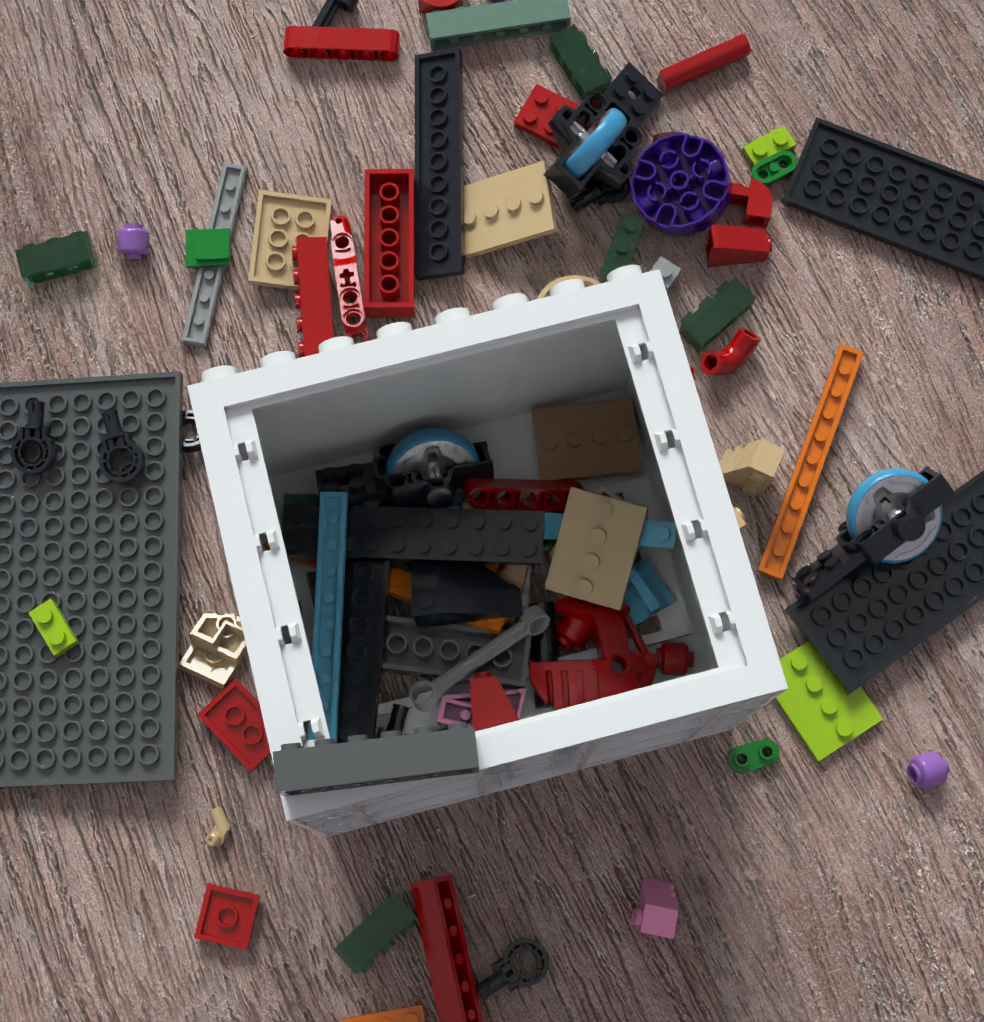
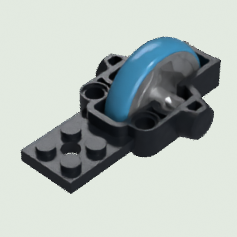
M629 62L602 94L591 92L575 109L567 105L561 106L547 124L562 152L543 175L563 191L568 199L575 196L590 178L603 184L606 183L615 189L621 187L633 173V168L628 159L642 141V134L638 127L663 97V94ZM629 91L635 94L636 100L629 96Z
M442 427L420 429L405 436L396 444L385 445L379 450V457L374 458L372 462L354 463L348 466L326 467L321 470H315L319 502L320 492H347L349 494L348 505L387 499L390 507L448 508L450 506H457L466 500L462 493V487L467 480L472 478L494 479L493 461L490 459L487 441L471 443L461 433Z
M928 466L919 473L903 468H889L870 475L857 486L849 500L846 520L838 527L839 534L835 539L838 544L832 549L820 553L817 560L810 566L802 567L792 580L813 601L865 560L869 564L877 562L902 563L918 557L932 545L938 536L943 519L942 504L956 493L941 473L931 470Z

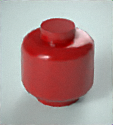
M564 616L555 627L556 634L558 635L556 640L566 650L570 647L574 650H580L593 636L591 627L585 622Z
M666 641L661 644V647L656 648V655L658 657L656 668H659L663 675L684 676L688 671V667L693 668L694 652H689L686 643Z

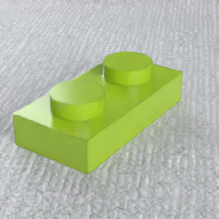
M783 125L743 146L742 152L753 168L756 163L777 152L795 149L796 143Z
M50 598L29 612L54 656L59 657L80 643L53 599Z

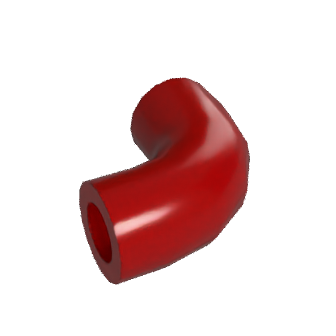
M739 327L731 342L720 351L709 350L702 355L700 360L701 370L705 374L712 376L728 375L737 370L752 355L761 340L760 337L748 329Z

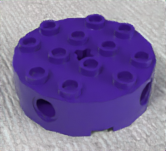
M688 133L668 135L659 138L643 150L637 160L638 163L634 168L630 184L634 203L648 224L666 235L689 236L702 232L720 219L729 204L732 182L724 156L714 143L705 138L691 136Z

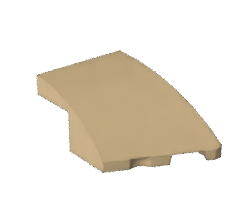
M204 613L190 633L192 644L179 662V669L225 689L247 651L240 616H236V614L217 615L214 613Z

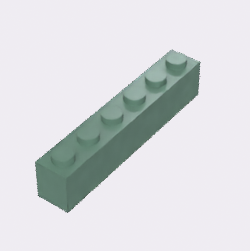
M503 0L498 3H481L478 6H460L451 10H435L431 13H426L431 51L570 30L571 22L567 0Z

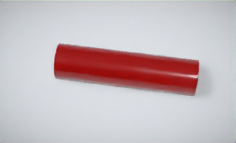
M745 34L727 40L660 70L656 81L663 92L674 89L750 55L749 41Z

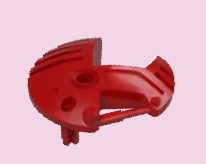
M571 596L557 601L554 611L567 617L581 620L591 627L598 658L529 661L530 682L545 704L548 701L552 703L553 711L652 685L658 657L647 649L628 614L630 608L623 603L622 610H616ZM623 619L639 652H631L629 649ZM612 662L621 664L622 672H616L612 668Z

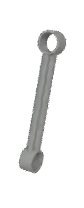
M539 605L528 607L523 611V615L520 616L518 623L432 682L428 680L416 682L409 691L411 701L420 711L426 712L434 709L439 703V695L526 635L534 636L542 633L549 626L550 617ZM426 690L432 691L431 696L427 700L417 701L420 693Z

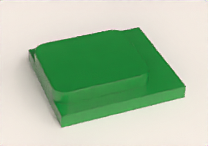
M230 228L186 230V268L231 267Z

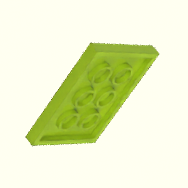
M808 641L779 659L788 689L774 698V700L816 762H819L883 720L861 686L847 695Z

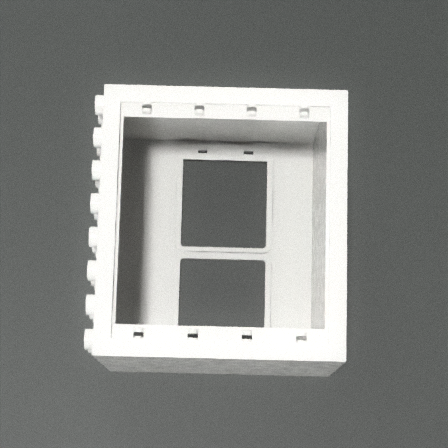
M639 265L623 266L611 271L607 275L608 282L585 287L584 281L581 279H570L554 285L549 290L550 296L528 301L523 293L509 294L495 300L492 303V311L471 316L467 308H452L436 315L434 318L435 325L412 330L411 324L408 322L391 323L381 327L376 332L377 339L354 344L353 339L348 336L334 337L319 344L318 354L296 359L294 352L278 351L262 357L259 361L261 368L237 373L234 366H217L201 374L202 382L187 386L272 761L273 751H280L283 744L301 743V746L313 747L316 740L331 739L312 662L314 605L306 574L316 572L317 569L287 557L280 527H283L285 504L318 505L320 503L315 470H321L326 467L348 466L354 463L372 462L374 459L373 451L377 447L396 444L405 436L420 429L442 427L461 433L471 443L487 441L490 459L493 461L494 479L540 480L532 408L633 398L642 473L573 481L579 482L585 490L594 493L603 484L616 495L622 493L624 501L649 507L646 520L675 522L677 529L675 549L638 546L641 561L648 558L675 599L673 604L657 613L662 631L641 637L649 652L655 654L656 648L661 647L663 642L686 643L689 652H694L693 668L688 667L686 675H663L660 669L656 668L655 677L650 686L553 711V708L535 709L534 688L529 679L528 665L525 688L527 689L520 720L475 732L480 773L287 797L280 795L287 822L323 837L334 836L729 731L788 689L660 269L642 273ZM481 491L474 492L472 497L478 496ZM506 491L500 492L497 498L504 496ZM530 492L524 493L522 498L528 497ZM555 492L550 493L547 499L553 497ZM383 500L356 503L351 505L378 506ZM465 500L457 506H463V503H469L467 502V500ZM266 539H268V543L271 549L268 551L265 550L263 546ZM298 602H301L302 611H303V615H302V616H301L300 607H299V603H298ZM633 638L628 639L630 651L639 652ZM596 648L559 657L558 660L597 659L598 655ZM612 662V668L616 672H622L621 664ZM470 683L453 685L439 695L440 699L437 706L426 712L418 710L410 697L379 704L375 737L379 727H384L385 732L393 703L401 705L398 716H400L402 706L410 708L403 727V735L414 734V729L419 727L434 726V730L447 728L446 726L438 725L436 722L442 696L470 693ZM503 688L504 691H505V690H516V689ZM432 691L419 694L417 701L427 700L431 696ZM309 721H311V727L315 739L308 740Z

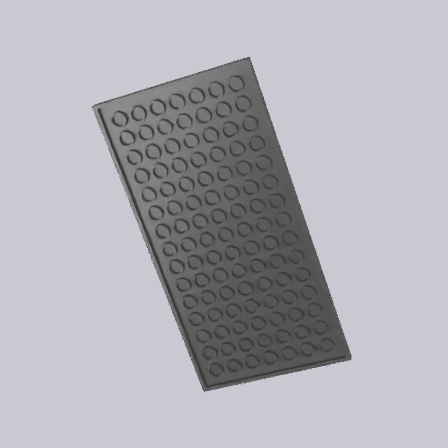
M180 371L0 383V788L177 781L183 374ZM29 401H34V403L35 401L45 402L44 426L51 428V438L57 447V458L54 465L49 471L40 475H31L20 471L15 467L11 459V447L14 440L19 436L20 426L24 427L28 424ZM109 410H118L122 432H131L133 442L140 446L144 452L146 459L144 471L133 482L117 483L108 479L100 469L99 456L103 449L101 439H106L107 435L101 415L103 412L109 414ZM35 442L25 449V458L23 460L28 461L29 464H35L39 460L46 461L47 458L42 457L43 448L41 444ZM128 450L118 452L112 459V466L117 472H125L131 468V465L136 467L138 463L133 462V456ZM108 468V471L112 476L116 478L119 477V475L114 474L113 471L109 470ZM50 598L56 602L80 642L59 657L52 654L29 615V612Z

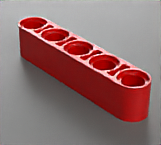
M289 26L285 28L283 53L291 58L395 61L399 58L400 34L392 29Z
M472 478L463 484L462 493L469 505L474 509L565 511L570 488H584L579 482L573 480ZM481 491L478 496L472 497L474 492ZM506 491L504 496L497 498L500 492ZM530 492L528 497L522 498L524 493ZM555 492L553 497L547 499L550 493Z

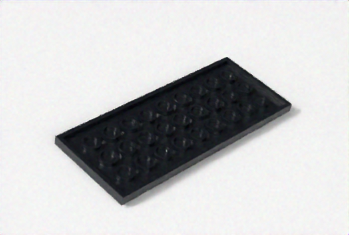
M816 117L781 203L984 281L983 180Z
M984 470L954 491L956 494L942 504L943 519L939 534L924 553L902 563L877 562L869 564L865 560L813 601L807 595H804L785 609L786 613L847 695L984 598Z

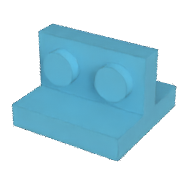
M648 558L633 565L624 599V604L630 608L628 614L634 626H637L675 602V599Z

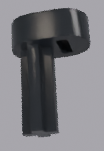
M327 0L312 26L328 27L338 8L353 13L359 0Z

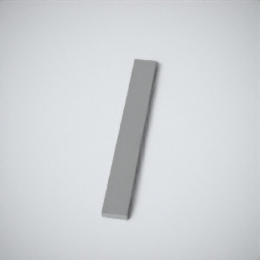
M223 162L208 229L230 228L232 242L248 168L243 165ZM226 267L198 268L181 340L182 344L207 348Z

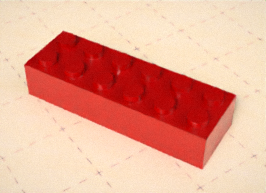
M365 169L364 311L366 318H415L414 169Z

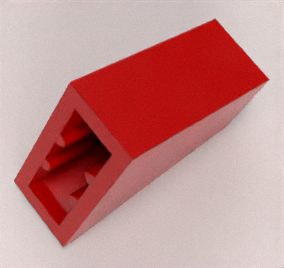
M711 225L705 242L708 267L765 262L769 252H772V240L770 237L767 238L766 229Z
M475 672V678H469L472 727H474L475 732L520 720L496 676L491 677V672Z

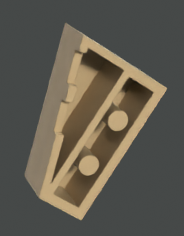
M763 439L747 443L745 448L737 446L735 451L727 449L720 462L724 481L742 488V492L749 496L755 497L757 495L761 497L774 477L785 449Z

